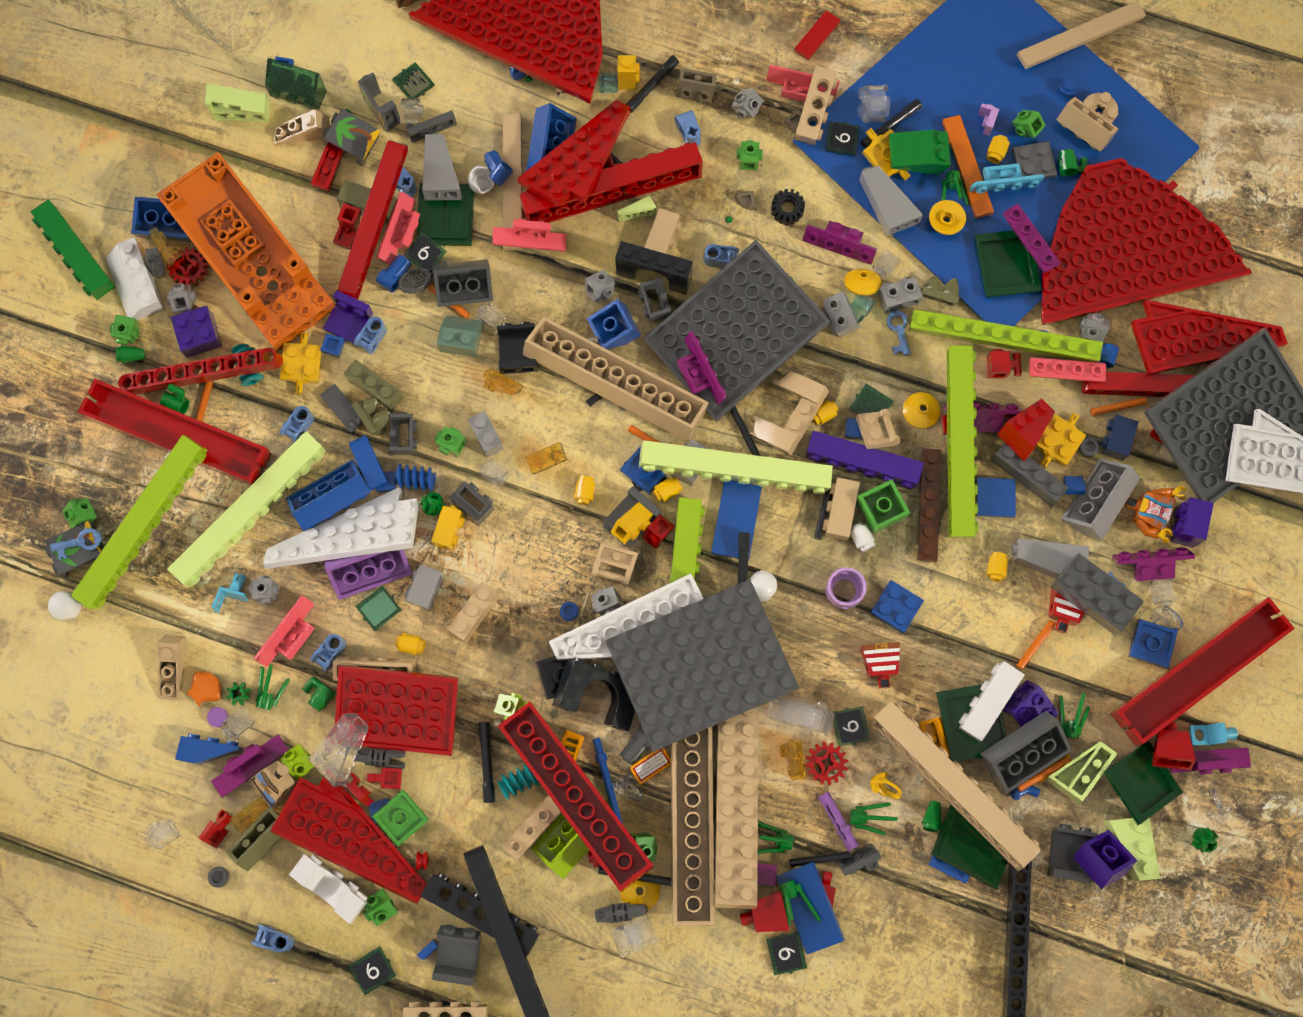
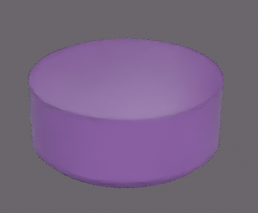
M220 707L211 709L207 715L208 723L217 728L226 725L229 719L228 712Z

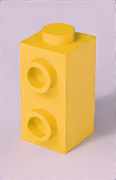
M618 55V90H636V83H640V63H636V55Z
M638 502L616 521L610 532L625 545L630 539L634 541L639 536V531L642 530L644 532L651 524L649 520L653 514Z
M454 505L442 507L431 540L433 546L452 551L453 546H457L459 541V535L457 534L459 528L462 529L465 522V517H463L464 515L459 507Z

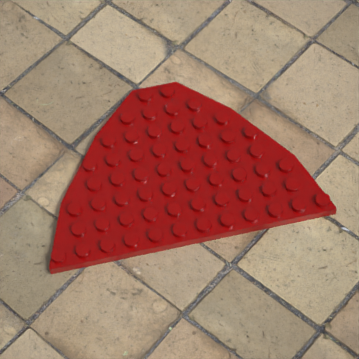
M431 0L428 3L425 1L421 4V8L417 11L409 13L411 20L590 104L593 98L603 59L600 0Z
M1122 158L1089 165L1082 172L1061 209L1052 237L1050 249L1060 261V265L1046 273L1042 271L1041 324L1043 326L1088 315L1089 313L1093 314L1249 276L1252 274V271L1244 265L1242 257L1235 253L1231 247V242L1220 227L1213 221L1207 220L1203 213L1182 195L1178 196L1167 183L1152 178L1149 173L1127 164L1128 161Z

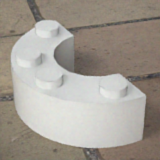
M304 854L289 875L303 887L313 891L327 901L335 909V913L349 924H352L367 904L368 897L358 890L360 887L354 882L345 881L343 879L345 875L337 869H334V871L321 864L323 861L315 855L309 857Z

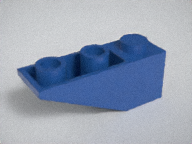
M188 733V737H180L175 760L204 764L243 752L244 748L238 747V742L227 741L226 744L219 743L220 739L208 737L206 741L201 740L200 735Z

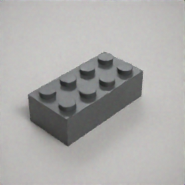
M1080 553L1071 558L1050 587L1113 635H1117L1125 629L1144 602Z
M1045 711L980 754L994 783L1007 794L1070 753L1072 749L1059 720Z

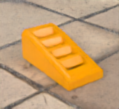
M568 730L565 731L561 743L564 747L567 745L576 749L575 753L567 750L575 761H577L585 737ZM568 738L577 740L578 744L576 745L567 740Z

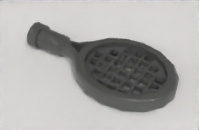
M414 268L408 270L399 278V289L408 294L423 291L431 284L433 269Z

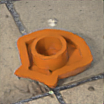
M197 671L193 675L191 689L186 694L198 706H201L203 702L220 700L222 685L214 674L206 671Z

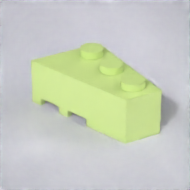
M207 83L205 105L215 121H269L270 101L265 93Z
M1100 741L1073 761L1051 774L1046 781L1080 805L1118 753Z
M1133 818L1102 821L1104 826L1137 859L1135 865L1128 872L1132 881L1160 879L1150 818L1140 825H1137Z

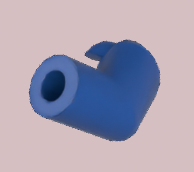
M1032 785L1019 792L1015 788L1011 791L1010 796L1014 800H1019L1025 794L1037 798L1041 789Z

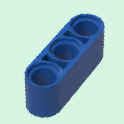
M364 435L349 442V446L370 491L387 484L388 481L383 474L382 467L367 436Z

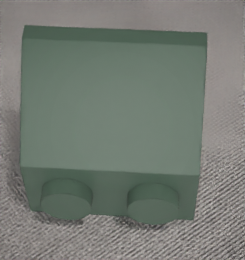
M446 316L438 336L437 346L439 351L477 357L483 321Z

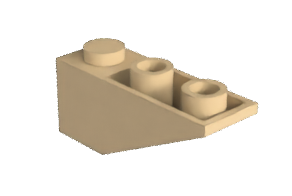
M314 109L273 128L274 144L281 145L317 140L322 137L327 127L330 128L329 117Z
M165 635L158 642L159 698L178 700L180 697L186 655L185 636Z

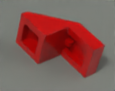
M343 203L337 217L340 226L333 240L334 245L351 250L360 224V208Z

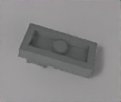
M871 843L851 853V859L836 862L842 873L847 876L856 873L863 866H865L868 872L878 868V859L881 856Z

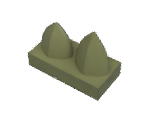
M934 276L921 289L922 296L954 307L958 303L959 285L956 278L951 279L944 286L943 290L940 291V281L937 276Z
M366 398L363 401H355L351 405L371 435H382L387 431L384 426L389 419L390 411L385 410L375 414L377 398Z

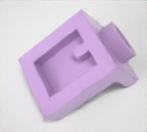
M982 104L978 113L979 116L984 117L982 127H985L983 134L990 136L999 112L998 108L990 104Z

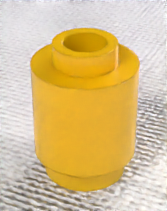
M1003 135L992 138L986 153V159L989 162L1000 164L1004 160L1010 145L1008 138Z
M827 399L821 404L812 420L815 425H822L837 416L838 407L835 402H830Z
M579 476V480L576 481L574 500L578 504L589 505L590 502H593L595 490L593 477Z
M676 477L668 478L654 486L655 491H653V495L658 502L664 503L677 496L682 490V486Z
M993 552L991 557H989L987 577L991 581L1001 582L1006 579L1009 560L1005 553Z
M403 632L401 636L398 635L395 646L398 647L399 652L417 656L418 654H423L426 640L422 639L421 636Z

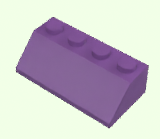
M405 549L324 561L325 570L339 600L412 575Z

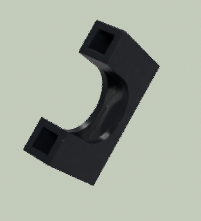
M620 242L615 257L616 275L634 280L638 269L650 270L661 274L669 281V290L687 295L692 280L693 261L627 242Z
M575 657L574 660H567L552 706L577 713L586 687L593 681L600 680L608 687L611 694V703L604 725L629 732L635 710L619 673L611 670L609 673L603 671L604 667L596 664L589 666L586 664V660Z

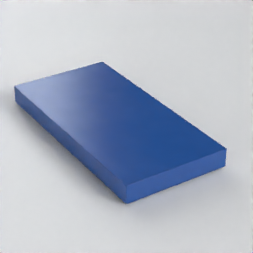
M737 481L724 482L711 554L738 559V532L750 533L749 561L762 490L761 486L740 484Z
M814 862L776 876L779 885L792 880L795 881L796 885L800 884L806 897L821 918L820 922L816 920L798 892H796L797 897L790 899L794 916L793 921L807 955L845 941Z

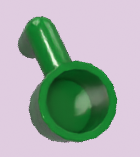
M1065 149L1059 152L1058 159L1061 176L1082 174L1086 166H1088L1086 157L1080 158V166H1077L1076 155L1073 149Z
M170 383L167 390L173 393L165 392L160 400V404L185 414L190 404L189 399L185 398V390Z
M311 677L302 690L308 694L313 687L317 688L311 695L308 703L321 712L337 694L316 677Z

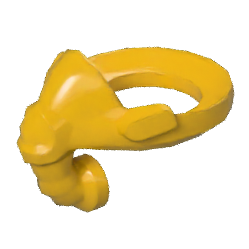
M880 772L871 777L870 785L874 794L880 793L883 797L888 796L893 799L901 797V789L895 783L886 779L888 776L887 772ZM884 784H888L894 787L897 790V793L887 789Z

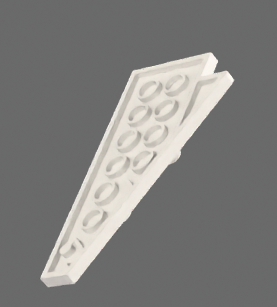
M1260 409L1254 410L1252 426L1233 425L1225 481L1303 494V436Z
M396 488L266 549L263 565L266 569L413 548L419 502L417 498L402 500L403 492L401 488Z
M689 574L549 641V644L557 660H574L575 657L581 659L612 658L605 640L704 598L692 575Z

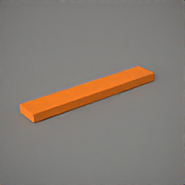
M957 115L943 119L942 125L945 132H948L949 145L975 219L993 215L994 210L987 191L978 194L969 190L974 182L983 181L961 116Z

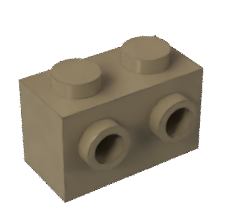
M681 68L676 97L712 103L717 74Z

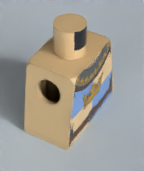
M279 761L264 768L250 779L268 805L273 809L288 800L295 784L293 778L289 775L288 767L282 765Z

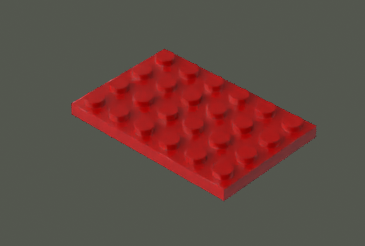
M340 665L338 667L334 743L452 756L459 677Z

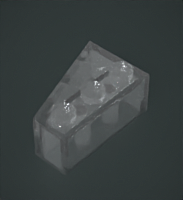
M790 694L770 701L766 716L771 720L805 728L806 731L820 732L829 738L836 718V714L827 707L828 704L816 701V704L809 703L807 698L798 696L797 699L790 697Z
M356 713L343 714L308 759L333 787L347 785L348 775L351 768L354 767L357 751L361 749L369 728Z

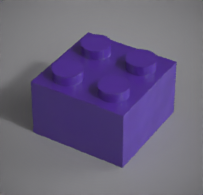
M207 305L171 316L179 349L186 358L223 347L214 315Z
M1190 497L1179 506H1176L1173 513L1175 522L1170 528L1173 534L1170 542L1194 548L1206 541L1214 503Z
M1109 829L1084 843L1073 857L1101 890L1125 876L1137 862V859Z

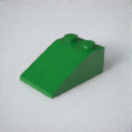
M922 130L889 134L891 169L940 175L951 166L948 132Z

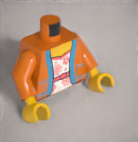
M1178 486L1175 489L1161 488L1149 490L1142 494L1139 500L1132 497L1127 499L1125 507L1134 511L1132 521L1136 523V526L1144 536L1156 539L1161 538L1164 543L1170 542L1169 538L1164 536H1173L1171 530L1167 529V525L1176 502L1174 497L1177 496L1180 500L1186 498L1184 494L1179 495L1181 491H1187L1184 486Z

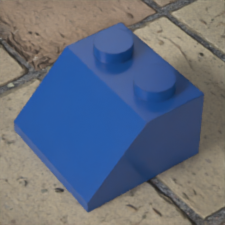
M619 299L586 318L595 336L598 337L600 346L605 349L626 345L641 336L627 306Z

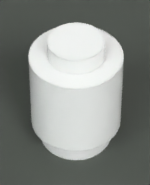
M858 523L851 527L850 535L857 549L865 552L876 546L874 543L875 539L867 524L862 525V523Z

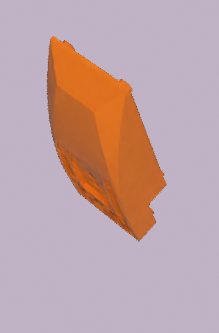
M219 152L156 194L276 352L283 348L284 343L293 341L301 335V332L307 331L329 315L334 307H336L329 295L311 274L302 258ZM265 267L267 274L260 277L257 275V269ZM271 281L278 283V288L274 291L269 290L267 287Z

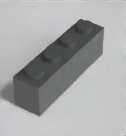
M1006 443L1003 444L991 459L992 462L1050 507L1055 505L1068 489L1066 485L1030 457L1023 461Z

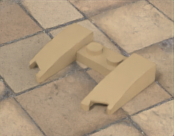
M788 370L786 371L788 373L780 380H773L772 384L801 398L784 428L752 415L751 421L754 422V431L750 432V435L791 456L829 390L826 386Z

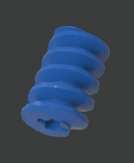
M400 463L398 464L395 472V486L398 484L400 488H403L406 485L407 489H411L413 486L415 490H418L421 486L423 491L427 487L429 491H434L436 471L432 473L431 467L425 472L424 466L421 467L420 471H417L416 465L410 470L409 464L405 466V469H402Z

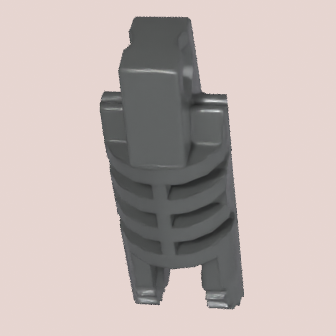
M157 248L145 249V260L149 270L152 271L155 278L164 277L165 262L160 251Z
M365 748V750L355 751L354 761L363 762L368 766L404 769L405 763L403 761L391 760V758H403L406 756V751Z
M630 902L611 904L610 906L596 909L595 919L596 922L603 923L632 921L634 917L647 914L648 908L644 904L631 905Z

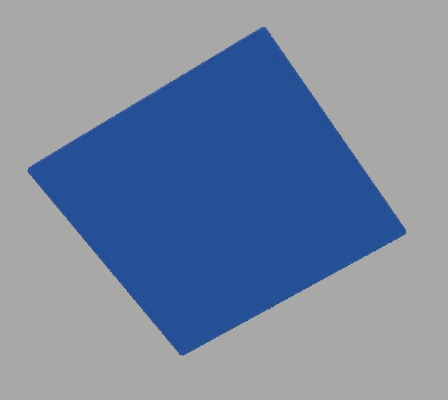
M946 0L831 103V106L826 108L825 112L828 113L826 123H822L820 127L823 130L821 140H817L815 145L794 140L793 138V143L879 224L880 222L859 181L861 172L865 168H873L872 164L862 153L865 149L860 141L867 136L866 132L870 128L873 131L877 130L915 99L921 102L922 108L894 127L892 131L894 133L922 130L945 132L942 120L960 115L983 181L982 170L984 167L1015 164L1012 154L1013 147L1049 141L1057 171L1056 178L1044 179L1037 187L1028 188V186L1016 190L1006 188L998 192L988 190L987 193L994 210L993 215L975 219L970 202L969 206H967L963 196L962 199H959L956 189L951 190L947 187L946 200H951L961 205L966 214L964 227L953 235L938 233L929 222L931 208L941 201L942 181L946 179L945 174L952 170L958 171L950 145L951 166L940 175L907 171L911 176L906 181H904L899 173L889 177L923 215L919 224L891 235L930 272L937 276L944 285L951 279L956 278L959 285V299L983 321L1008 326H1015L1042 300V291L986 298L975 247V235L1013 230L1004 218L1003 212L1019 204L1050 247L1061 209L1081 176L1078 173L1072 176L1060 175L1058 159L1060 151L1073 149L1076 155L1077 166H1080V158L1082 157L1087 158L1088 166L1122 158L1128 161L1127 164L1146 171L1152 178L1165 182L1199 149L1197 143L1084 44L1025 69L1017 57L1019 51L1068 31L1035 0ZM1066 78H1071L1078 84V90L1072 96H1064L1060 92V83ZM1107 92L1116 101L1118 106V116L1112 123L1118 128V131L1102 151L1091 148L1085 140L1076 137L1075 133L1070 129L1064 128L1056 119L1066 104L1074 97L1084 102L1091 94ZM982 104H990L999 109L990 136L983 134L985 128L982 127L984 117L978 115ZM1097 108L1095 110L1096 112H1100V114H1102L1103 112L1101 108ZM1022 110L1038 111L1046 125L1035 138L1019 136L1015 131L1012 121ZM813 120L809 123L810 126L817 125ZM833 124L856 127L852 152L830 148ZM1003 135L1010 142L1004 160L1000 164L991 163L986 159L989 145L994 136ZM947 218L943 219L945 222H949ZM1037 264L1042 289V270Z

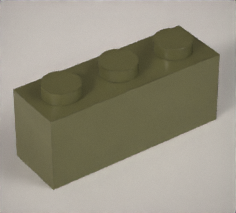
M345 180L338 194L337 201L341 208L343 203L360 208L362 216L371 188ZM393 196L385 219V222L387 223L389 222V219L391 217L393 208L397 200L395 196Z
M356 359L344 372L349 382L370 397L377 398V402L391 412L403 399L401 392Z
M269 806L230 846L226 854L236 865L248 872L281 838L270 832L280 813Z

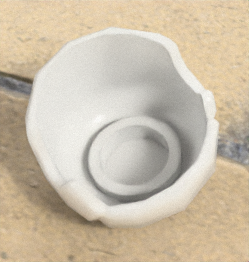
M477 165L469 172L468 185L475 193L486 194L494 187L495 182L489 177L491 172L487 167Z
M760 570L750 577L749 580H751L760 602L770 600L777 589V580L773 574L766 570Z
M61 591L55 593L48 601V611L54 619L65 621L78 616L81 610V603L71 597L72 592Z

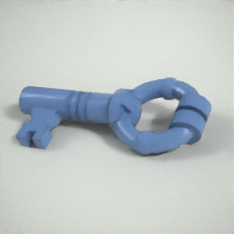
M898 309L890 311L887 317V326L897 333L901 344L898 347H892V351L895 350L893 352L894 355L898 354V352H903L904 356H908L911 354L904 332L908 324V317ZM895 316H902L904 321L902 325L895 327L892 325L891 319L896 318Z
M85 528L79 533L77 538L50 544L51 551H57L59 560L62 557L63 559L67 558L64 552L69 547L79 546L85 550L92 551L102 541L101 533L92 528ZM93 533V538L95 537L94 544L88 546L85 544L83 536Z

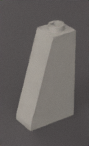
M425 134L422 189L425 200H462L459 183L444 134Z
M879 166L867 167L861 172L859 181L886 236L920 223L923 216L922 213Z
M1018 539L1011 547V555L1014 556V562L1056 579L1076 554L1080 553L1087 559L1089 555V546Z

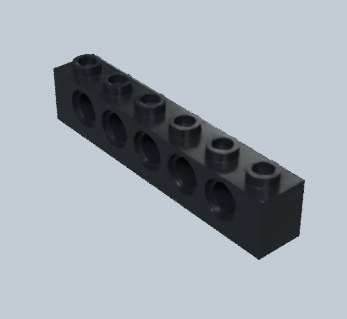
M440 872L438 875L432 874L421 897L495 938L487 916L484 919L477 917L476 912L478 908L483 907L478 893L474 892L472 895L466 892L467 887L458 882L456 885L448 882L450 878ZM445 887L451 890L449 899L442 897L441 892ZM462 897H466L469 900V906L466 909H462L459 906V900ZM510 912L515 927H519L522 930L523 934L520 941L528 957L541 933L537 932L538 927L529 922L526 925L519 922L520 917Z

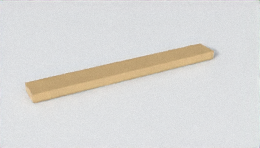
M1135 1L1023 49L1017 53V57L1024 68L1028 69L1144 19L1146 14L1139 3Z
M521 113L503 114V161L513 170V173L503 184V228H512L514 219H522V206L519 194H522V186L518 184L517 180L522 175ZM503 246L504 251L522 250L519 247Z

